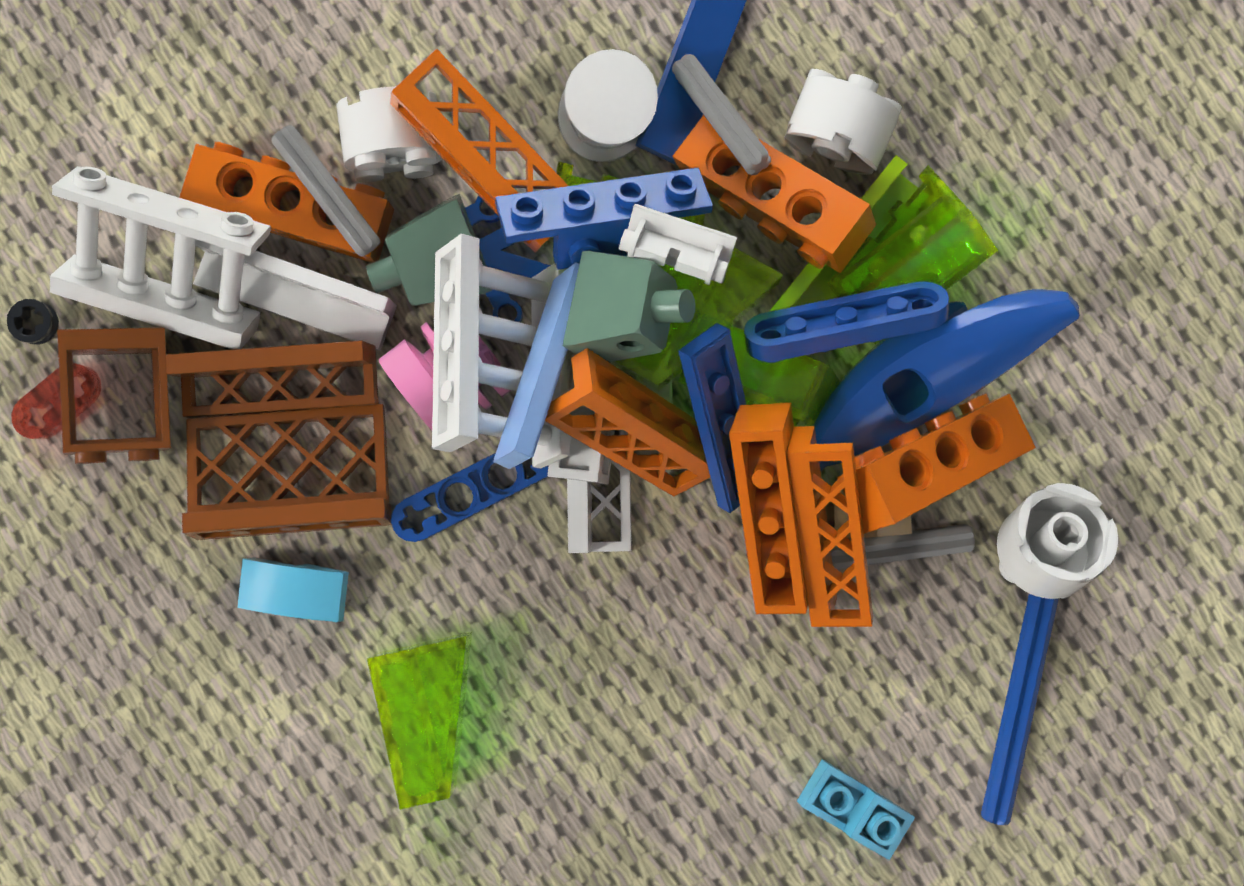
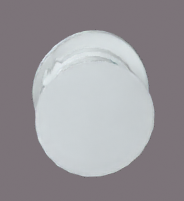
M610 49L590 54L572 70L560 98L558 123L563 139L575 153L592 161L610 162L629 155L637 148L635 145L638 137L651 123L658 101L657 85L647 65L637 56L626 51Z

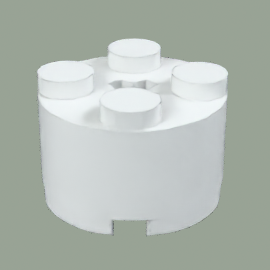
M811 69L787 126L784 140L803 155L811 157L813 151L826 158L836 161L834 165L836 168L850 173L870 175L874 170H877L878 165L881 163L902 106L894 100L877 94L878 84L867 77L851 74L848 81L836 78L826 71Z
M396 86L360 91V102L348 106L347 97L339 100L336 105L344 167L354 172V178L357 182L380 181L385 178L384 173L404 171V177L406 178L428 177L434 174L433 165L443 159L390 104L391 91ZM428 91L427 99L430 102H437L436 94Z
M1056 483L1034 492L1004 520L999 529L997 552L1000 560L999 570L1001 575L1007 581L1015 583L1024 591L1037 597L1058 599L1071 596L1101 574L1112 563L1118 548V532L1113 518L1108 520L1100 508L1103 503L1094 494L1076 485Z

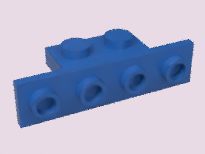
M699 167L495 197V204L506 244L553 237V257L557 270L567 269L576 262L580 264L582 251L627 257L628 252L619 250V245L625 229H628L634 204L677 218L712 213L713 204Z

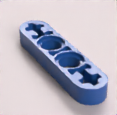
M496 453L402 500L392 512L391 523L393 530L398 537L405 541L418 542L428 539L547 478L549 466L540 469L530 465L531 469L536 472V475L526 479L525 469L521 463L515 466L517 471L515 483L507 489H498L490 482L489 471L492 465L495 464L493 460ZM455 483L466 484L473 494L470 507L461 512L450 509L445 499L448 488ZM435 493L437 506L447 517V520L439 524L438 515L434 514L422 522L424 530L421 533H417L414 528L405 529L402 521L408 517L406 509L412 506L415 511H423L433 506L426 498Z

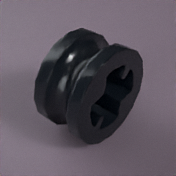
M36 299L18 301L7 314L9 332L14 338L25 343L34 345L46 343L55 336L58 329L59 319L55 310L50 305ZM35 309L34 314L43 316V324L36 325L35 334L30 335L32 330L23 328V320L29 319L31 317V310Z

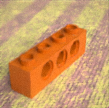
M703 115L672 156L679 169L699 167L707 191L719 198V205L730 215L740 220L745 215L759 223L757 228L772 241L782 244L784 240H787L799 248L797 250L798 254L814 267L822 269L826 264L841 273L876 226L870 204L760 139L759 141L771 157V162L767 168L762 169L758 174H748ZM740 166L734 174L722 176L728 168ZM771 189H780V192L774 198L761 200L765 192ZM821 213L820 218L816 222L809 225L800 224L806 215Z
M215 142L213 148L199 144L195 145L179 198L224 212L244 213L249 215L253 221L270 225V233L370 263L380 259L394 213V208L387 199H383L385 192L360 183L356 184L355 190L340 186L380 239V244L373 251L361 257L355 253L335 225L327 224L326 213L295 172L290 171L291 167L288 163L269 156H262L260 162L243 157V150L222 142ZM243 177H252L253 185L250 192L242 197H234L233 190L236 182ZM292 190L300 191L299 204L293 210L281 211L280 200L283 195Z
M987 393L977 396L959 405L962 412L961 415L955 417L953 410H950L925 422L924 424L928 432L920 435L917 428H914L890 439L889 443L892 450L886 453L883 452L881 446H878L856 456L855 465L863 533L896 524L1035 449L1036 447L1010 393L992 401L989 400Z
M791 403L739 405L729 432L756 614H806L808 609L787 460V449L794 428Z

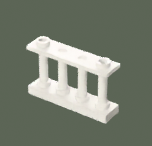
M77 166L52 185V195L77 202L78 212L76 255L74 254L50 275V293L233 350L242 349L257 331L260 312L243 307L239 303L244 255L251 256L270 235V225L253 221L249 215L244 213L224 212L106 175L104 171L94 167ZM99 210L126 218L124 269L101 263L97 259ZM148 225L175 233L171 284L149 278L144 273ZM196 240L224 248L219 299L198 293L192 289Z
M462 233L435 252L432 449L453 452L478 439V434L501 438L508 417L481 412V409L478 407V383L517 391L523 371L483 363L479 357V334L532 346L553 280L566 269L557 270L554 263L534 277L529 278L483 266L482 261L479 259V238ZM479 286L531 299L532 325L483 314L479 307ZM568 351L551 401L569 391ZM545 421L534 456L532 457V467L541 469L569 456L572 436Z

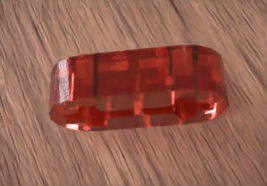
M73 363L74 377H84L86 379L81 384L84 394L82 396L75 395L77 418L98 399L101 392V380L92 368ZM59 368L24 395L13 407L11 414L12 424L21 436L43 440L51 438L62 430ZM50 404L54 406L43 415L42 419L46 424L43 428L40 426H29L28 423L33 418L32 413L29 411L32 407L45 409Z

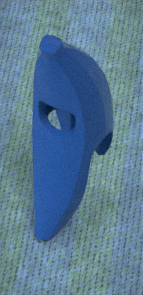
M1047 289L1025 290L1001 296L969 310L964 302H950L948 318L941 326L929 331L883 339L846 373L827 397L813 424L815 426L817 444L853 443L854 456L856 457L875 447H882L888 444L890 439L922 426L925 422L939 416L985 388L1057 333L1079 319L1078 303L1068 292ZM819 461L820 471L828 466L842 464V461Z

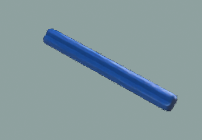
M1030 593L1028 595L981 811L982 818L993 824L1008 825L1011 822L1059 598H1041Z

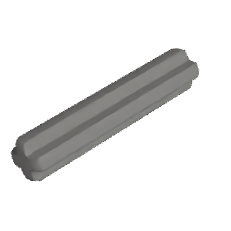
M685 54L681 60L675 61L672 66V72L675 74L676 79L745 171L750 175H756L762 169L767 168L771 162L768 151L697 58L692 54Z
M287 125L275 133L272 137L273 145L355 253L362 257L373 251L380 244L379 237L300 133L292 125Z
M966 524L912 531V534L864 537L867 565L971 552L975 547L972 527ZM835 546L831 550L833 566L836 569L849 568L854 563V559L839 547Z

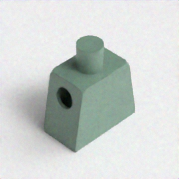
M460 194L452 196L391 231L386 236L385 241L391 256L366 265L369 280L376 293L403 285L411 305L435 302V252L461 233L476 237ZM479 246V259L482 261L483 266H487ZM479 286V294L492 291V289Z
M582 251L562 346L574 354H578L588 348L608 362L660 353L666 347L670 323H688L693 319L695 313L694 296L688 289L677 290L676 280L655 262L633 257Z

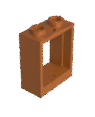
M165 328L57 329L63 454L75 455V464L107 462V453L128 452V461L160 460L159 451H167L171 448ZM151 354L155 437L77 440L73 355Z

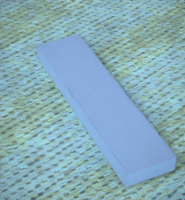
M577 262L553 280L493 460L494 463L511 469L534 456L568 351L562 345L579 269Z

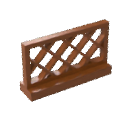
M383 404L186 419L188 513H182L183 534L195 540H210L392 525V505L389 503L385 406ZM373 417L374 435L359 450L342 433L354 419ZM341 420L335 428L327 422ZM306 422H319L330 433L310 454L293 437ZM279 424H292L286 431L278 426ZM270 425L281 437L260 457L244 441L257 426ZM243 427L237 435L228 429ZM221 429L232 440L211 461L201 452L200 431ZM339 439L356 455L335 476L318 459ZM290 443L306 459L286 480L269 463ZM241 447L257 463L236 483L220 467ZM374 448L375 463L367 457ZM201 460L208 465L202 472ZM362 461L376 471L375 492L355 493L343 483ZM315 465L332 481L318 496L305 497L294 485ZM266 469L282 485L269 500L256 501L245 489ZM216 472L233 489L219 504L202 505V486ZM338 487H341L347 493L332 495ZM289 491L298 497L283 499ZM240 495H242L247 500V502L234 501Z

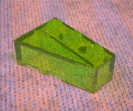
M735 247L722 284L711 281L710 285L704 284L705 280L674 270L675 267L667 265L664 270L676 280L677 290L688 289L694 296L695 313L693 319L688 323H670L666 347L660 353L613 361L615 366L660 391L683 371L678 350L716 323L730 329L779 285L783 274Z

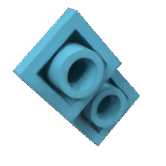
M256 557L244 558L242 560L237 608L294 618L341 622L344 620L349 572L311 564L292 565Z
M821 759L797 799V802L804 809L841 829L851 839L888 860L891 859L915 818L900 806Z

